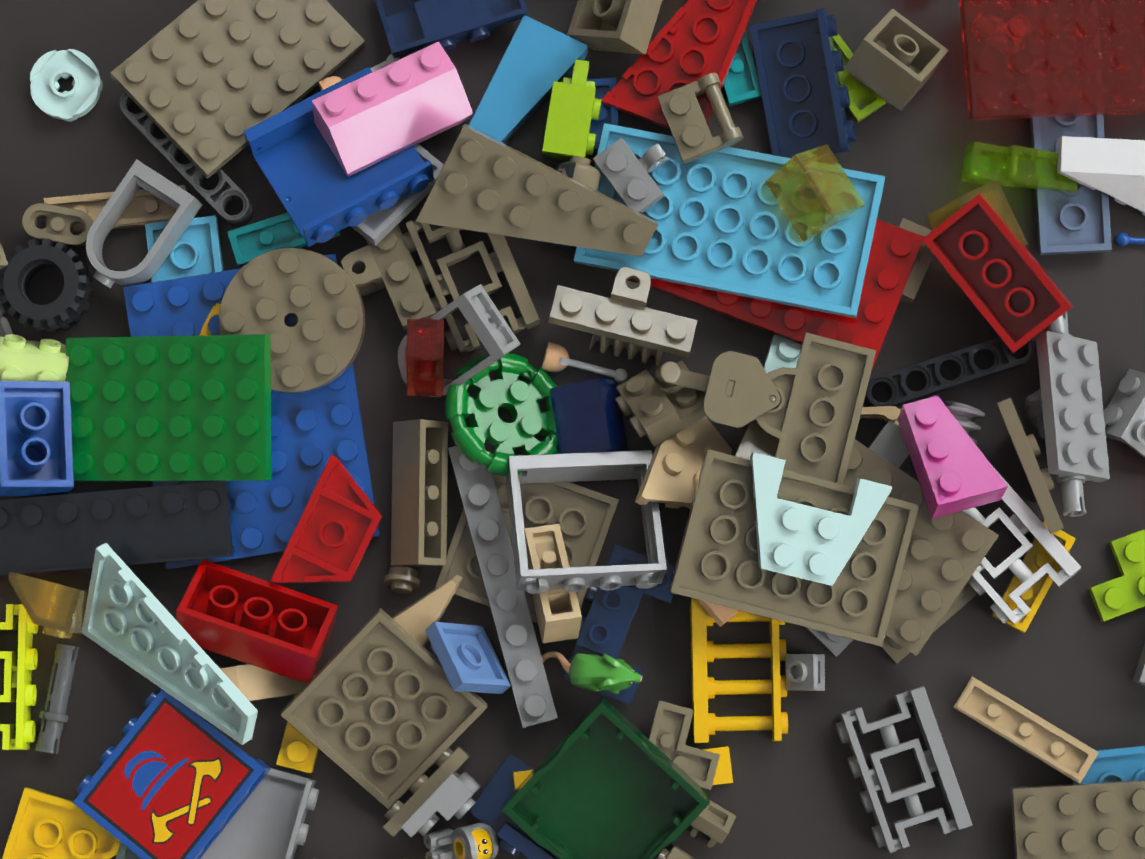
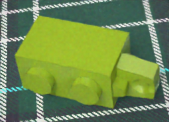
M575 59L572 78L564 77L563 82L553 81L542 149L543 158L569 162L570 156L586 158V154L593 155L596 134L590 133L592 119L599 120L602 99L595 98V82L587 81L589 61Z

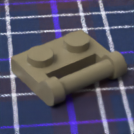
M717 73L707 74L698 81L657 96L683 164L735 145L744 138L740 128L735 127L719 88L721 81ZM705 93L722 131L720 135L715 137L711 135L696 98Z

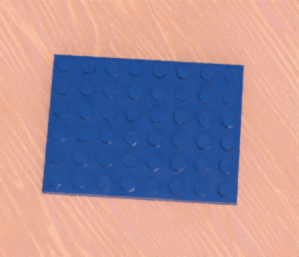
M336 254L323 255L338 265ZM240 269L123 287L131 337L199 335L212 307L216 303L221 304L225 290ZM293 313L285 317V324L288 327H294L298 323V317ZM214 315L208 322V329L213 335H220L219 315ZM353 362L336 380L319 389L303 393H284L271 390L272 480L229 481L232 511V545L234 546L235 553H233L232 557L208 558L204 560L219 562L285 551L331 455L340 460L375 506ZM153 481V487L215 481ZM379 526L377 527L373 537L380 536ZM202 559L165 562L166 570L200 565Z

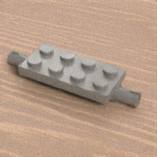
M1066 312L1047 327V331L1036 335L1048 473L1055 474L1057 484H1061L1062 514L1064 516L1076 517L1087 513L1083 483L1086 481L1100 483L1109 480L1110 474L1097 342L1070 335Z

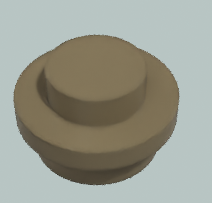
M390 567L389 574L384 579V583L391 586L390 590L398 594H411L412 589L420 587V580L417 578L418 571L409 567Z

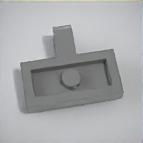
M621 137L593 158L629 208L642 214L665 197L649 175L650 172L668 160L666 153L658 143L647 150L638 160Z

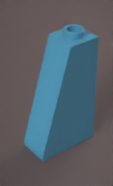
M524 15L469 126L506 145L551 97L553 81L563 82L564 77L568 78L573 73L575 59L585 60L588 54V45Z

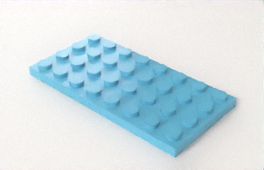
M604 123L597 155L621 137L638 160L652 146L657 143L666 153L668 160L650 172L649 175L665 197L642 213L658 222V227L642 257L577 247L574 257L576 264L617 272L622 267H628L647 272L650 278L851 318L857 317L885 176L733 147L724 148L683 164L672 136ZM595 163V168L600 172L598 192L627 206Z

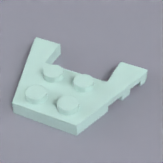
M751 452L750 463L753 474L752 488L753 498H755V525L759 568L833 586L889 496L892 486L857 478L848 515L778 499L777 494L786 460Z

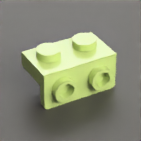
M7 334L4 337H0V381L65 382L70 359L69 356H66L65 345L54 339H41L40 342L31 341L15 334Z

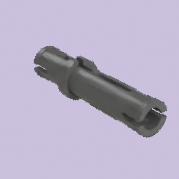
M56 643L44 710L39 713V718H42L35 751L59 754L64 722L68 723L69 716L66 715L67 704L79 647Z

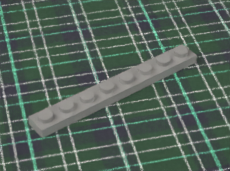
M457 446L448 448L522 727L525 728L558 719L524 591H517L513 549L493 474L485 471V466L479 462L474 461L472 463Z

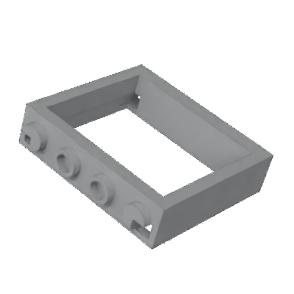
M652 450L508 457L509 475L508 477L506 476L517 591H527L531 594L545 593L549 589L578 592L589 587H600L602 590L610 591L616 590L621 586L636 585L638 588L648 589L655 587L657 584H662L667 567L658 502H649L646 505H641L648 564L528 569L520 484L638 479L640 490L652 459Z

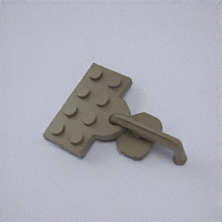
M804 333L796 368L782 367L766 373L756 357L728 351L720 354L715 359L710 376L680 369L677 363L668 361L657 368L656 377L662 382L706 392L703 402L704 412L715 423L740 428L755 419V422L766 434L778 439L774 457L786 460L784 469L843 485L876 350Z

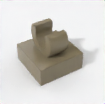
M710 800V804L691 823L693 827L690 836L694 838L701 831L710 837L706 845L707 847H713L716 842L722 844L729 834L736 815Z

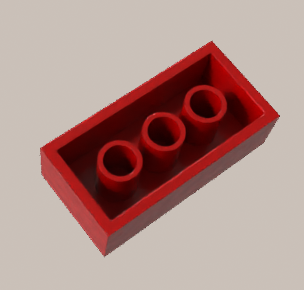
M982 193L976 195L922 239L1013 353L1073 307L1071 302Z
M202 559L176 610L175 619L201 648L309 684L333 634L339 605Z

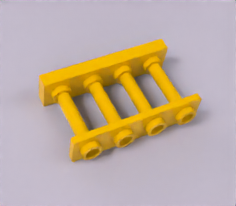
M690 598L692 709L694 710L692 716L693 742L709 743V735H715L716 731L772 730V741H782V734H788V713L781 712V697H787L786 676H780V661H786V640L779 639V625H785V622L740 610L727 622H769L770 643L714 644L713 641H707L706 626H713V622L716 621L697 599ZM770 658L771 679L714 680V677H708L707 662H714V659ZM771 694V716L715 717V713H708V699H714L715 695Z

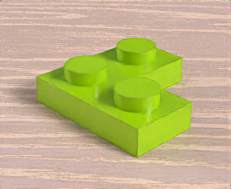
M1145 529L1109 542L1121 576L1088 588L1101 622L1145 606Z

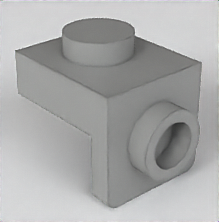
M786 654V691H825V654Z

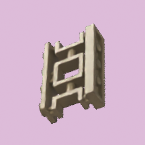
M412 220L406 222L409 232L404 233L403 237L410 253L418 252L422 264L416 267L424 286L432 285L436 297L430 300L436 313L448 305L446 297L452 296L453 301L460 297L447 267L480 253L492 283L483 286L484 290L488 295L502 290L498 275L504 274L522 316L516 319L511 306L499 310L502 317L508 319L513 333L516 334L525 328L528 330L540 325V319L504 235L486 233L494 251L488 254L483 241L465 247L459 233L464 229L444 226L432 231L429 224ZM422 231L425 232L429 244L446 237L453 252L437 260L442 272L440 275L435 276L418 233ZM452 313L446 317L450 329L444 331L451 351L459 349L461 356H465L468 352L481 348L478 338L469 323L464 325L469 339L463 341Z

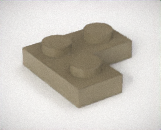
M658 700L648 739L701 788L711 790L720 754L686 746L685 743L694 710Z

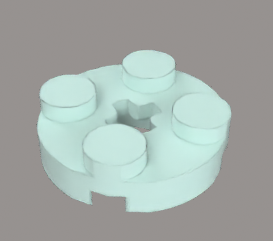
M74 49L47 52L37 60L30 72V92L35 104L46 115L67 122L75 121L77 118L90 112L97 104L103 88V83L95 64L84 53ZM70 76L74 78L71 91L58 92L60 85L57 81L61 77L66 80Z

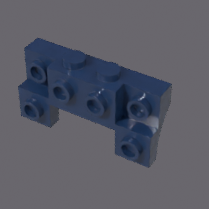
M375 0L393 58L419 51L438 41L445 51H449L456 47L457 42L467 39L470 42L484 40L490 36L489 32L495 31V27L520 20L524 15L528 16L525 0H422L414 4L412 0Z
M615 544L607 566L648 564L647 556ZM666 563L667 571L662 584H657L652 588L641 589L636 587V585H630L606 591L600 589V587H591L585 602L592 605L587 618L582 616L578 640L569 663L571 664L575 654L603 656L606 653L617 659L642 594L670 604L674 593L669 592L675 566ZM632 667L637 673H639L642 676V670ZM565 671L563 679L570 681L569 674ZM639 683L620 690L619 694H614L608 690L598 692L630 705Z

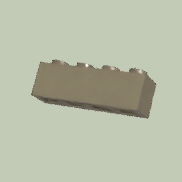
M424 419L393 422L391 566H446L448 422Z

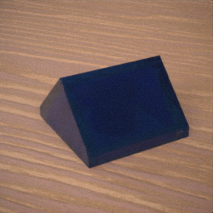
M596 378L550 389L560 454L628 451L623 414L615 401V398L619 397V392L616 389L618 386L616 380Z

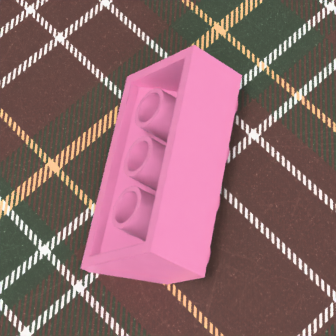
M439 41L312 100L314 123L347 177L473 118V111L456 67Z

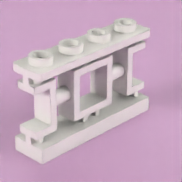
M1000 475L1008 486L1002 500L1014 514L1008 518L1000 507L986 519L975 507L963 510V512L987 528L1000 519L1022 546L996 568L984 557L968 582L980 596L986 591L995 603L990 608L1003 623L1010 619L1016 624L1031 611L1020 598L1023 593L1046 574L1060 587L1081 570V566L1054 535L1050 534L1047 527ZM1030 531L1062 568L1060 572L1056 573L1047 562L1033 574L1020 558L1033 548V545L1024 536ZM1009 568L1022 583L1009 594L1018 607L1012 611L980 572L986 569L996 579Z

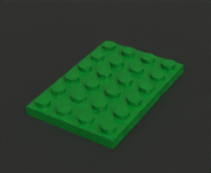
M269 334L66 338V356L70 358L66 372V382H70L74 481L272 480L271 343Z

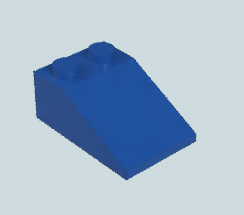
M0 381V496L68 494L74 487L70 382Z

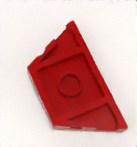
M330 456L270 581L274 583L352 581L383 516L337 457Z

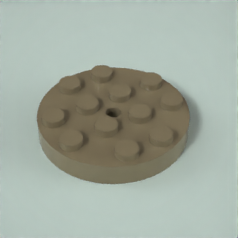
M283 248L257 256L235 274L222 298L219 313L220 335L269 334L271 343V390L284 393H303L328 385L341 376L352 364L360 350L365 333V310L358 288L339 265L314 251L300 248ZM290 313L298 317V323L294 327H288L285 324V317Z

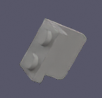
M1129 369L1125 377L1120 381L1119 387L1110 403L1104 409L1105 432L1107 438L1126 443L1145 458V373Z

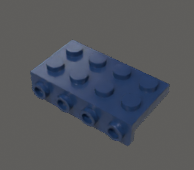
M820 8L810 13L749 25L772 155L796 160H807L852 151L851 142H856V132L853 121H847L845 107L850 106V98L847 86H841L839 72L844 71L841 51H835L832 37L838 36L834 14L828 15V10Z

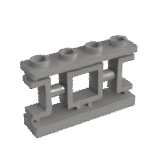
M924 686L893 695L899 710L897 714L867 724L862 707L840 713L839 718L841 722L835 723L842 744L848 742L853 755L847 758L854 779L861 778L865 790L859 793L866 813L872 812L877 825L871 827L876 844L878 848L884 846L888 853H893L898 849L910 846L904 831L905 828L934 818L937 819L942 834L973 825ZM906 703H911L927 750H922L919 738L902 743L899 742L893 723L911 718ZM853 721H857L861 734L880 729L886 748L868 754L872 769H868L852 723ZM912 748L923 782L891 792L880 759ZM931 772H935L951 819H946L942 807L926 812L923 811L917 793L935 787ZM878 790H881L885 803L904 798L910 817L892 823L896 838L891 836L876 792Z

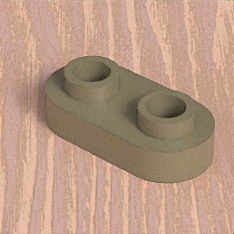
M44 203L31 205L25 211L22 218L24 230L32 238L40 241L43 238L51 239L54 243L59 241L73 247L86 245L88 231L94 222L84 211ZM43 217L48 218V226L44 229H39L37 226L39 219ZM76 224H83L84 229L80 235H73L72 228Z

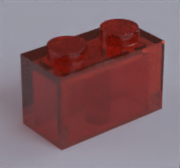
M432 318L407 319V396H443L444 320H434Z

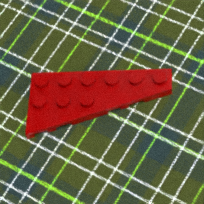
M688 0L650 42L646 55H641L633 66L626 70L621 80L602 98L601 103L669 129L657 96L698 81L701 77L710 73L718 74L721 81L719 86L721 91L758 0ZM705 93L696 98L708 124L713 109Z

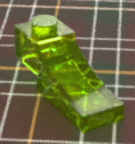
M976 141L965 147L961 181L993 187H1024L1069 194L1077 192L1078 182L1057 173V152L1017 145L1004 147Z

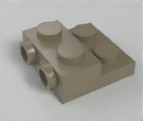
M682 360L677 363L680 369L689 371ZM647 369L616 387L620 396L615 398V401L625 417L630 414L633 416L629 421L640 438L646 435L654 447L706 416L703 408L706 392L662 382L656 376L652 377Z

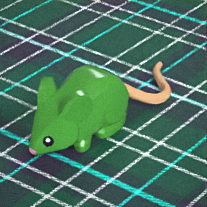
M552 651L541 655L543 662L548 658H557L563 669L569 674L571 684L588 691L608 690L614 694H619L620 690L627 689L631 685L642 681V676L625 663L624 660L614 659L606 653L603 656L575 654L571 664L560 652Z

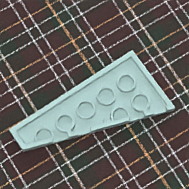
M107 543L97 547L81 633L241 745L251 740L258 710Z

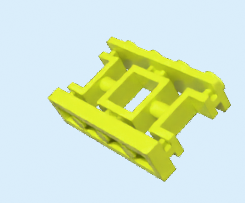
M6 604V622H0V630H17V616H19L17 666L16 652L0 651V659H5L4 695H0V702H15V690L17 688L16 737L14 739L15 724H0V731H3L2 750L30 749V742H34L36 737V723L31 721V706L36 705L37 688L35 684L31 683L32 670H36L38 664V652L36 648H32L33 634L38 632L39 617L37 612H33V605Z

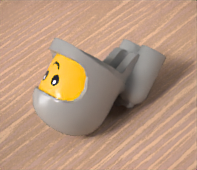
M485 823L467 825L455 830L445 828L427 833L423 838L426 848L429 849L426 852V859H494L499 851L497 833L490 825Z

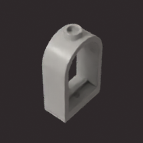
M136 159L88 231L86 252L89 261L96 269L92 277L109 288L114 283L132 286L149 280L159 270L202 204L193 195ZM140 187L177 210L139 265L127 271H113L106 267L102 256L104 241Z
M480 284L462 294L410 331L399 345L398 365L401 377L408 386L425 396L440 397L447 394L449 385L463 384L521 345V343ZM459 309L490 356L457 379H443L435 375L425 364L421 352L422 339L430 328Z

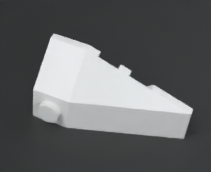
M1059 137L1057 173L1092 190L1097 189L1114 197V201L1122 205L1128 204L1142 211V215L1145 216V140Z

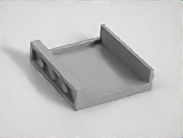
M271 768L201 859H294L297 845L304 846L307 838L309 825L304 824L307 810L313 811L318 799L319 789L314 788L316 780Z

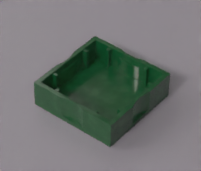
M602 696L504 801L501 810L537 844L552 852L559 859H654L663 848L674 842L710 804V795Z

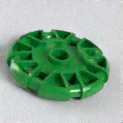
M513 353L506 354L463 384L449 385L445 400L446 421L451 423L453 430L451 436L459 450L472 463L477 461L485 466V471L507 477L509 475L508 457L517 456L513 451L519 449L521 455L557 454L558 450L556 447L558 443L564 441L567 429L566 407H561L558 398L561 393L555 382L540 366L536 369L527 363V358ZM480 355L465 363L455 374V379L487 357ZM489 371H494L497 380L490 381ZM521 375L522 377L528 380V383L516 380L518 376ZM467 389L476 393L474 399L468 396ZM545 401L548 411L540 413L538 403ZM499 407L506 408L511 413V423H505L499 418ZM469 417L471 427L466 426L464 418ZM537 433L545 437L543 442L534 438ZM485 440L495 446L492 453L484 449Z

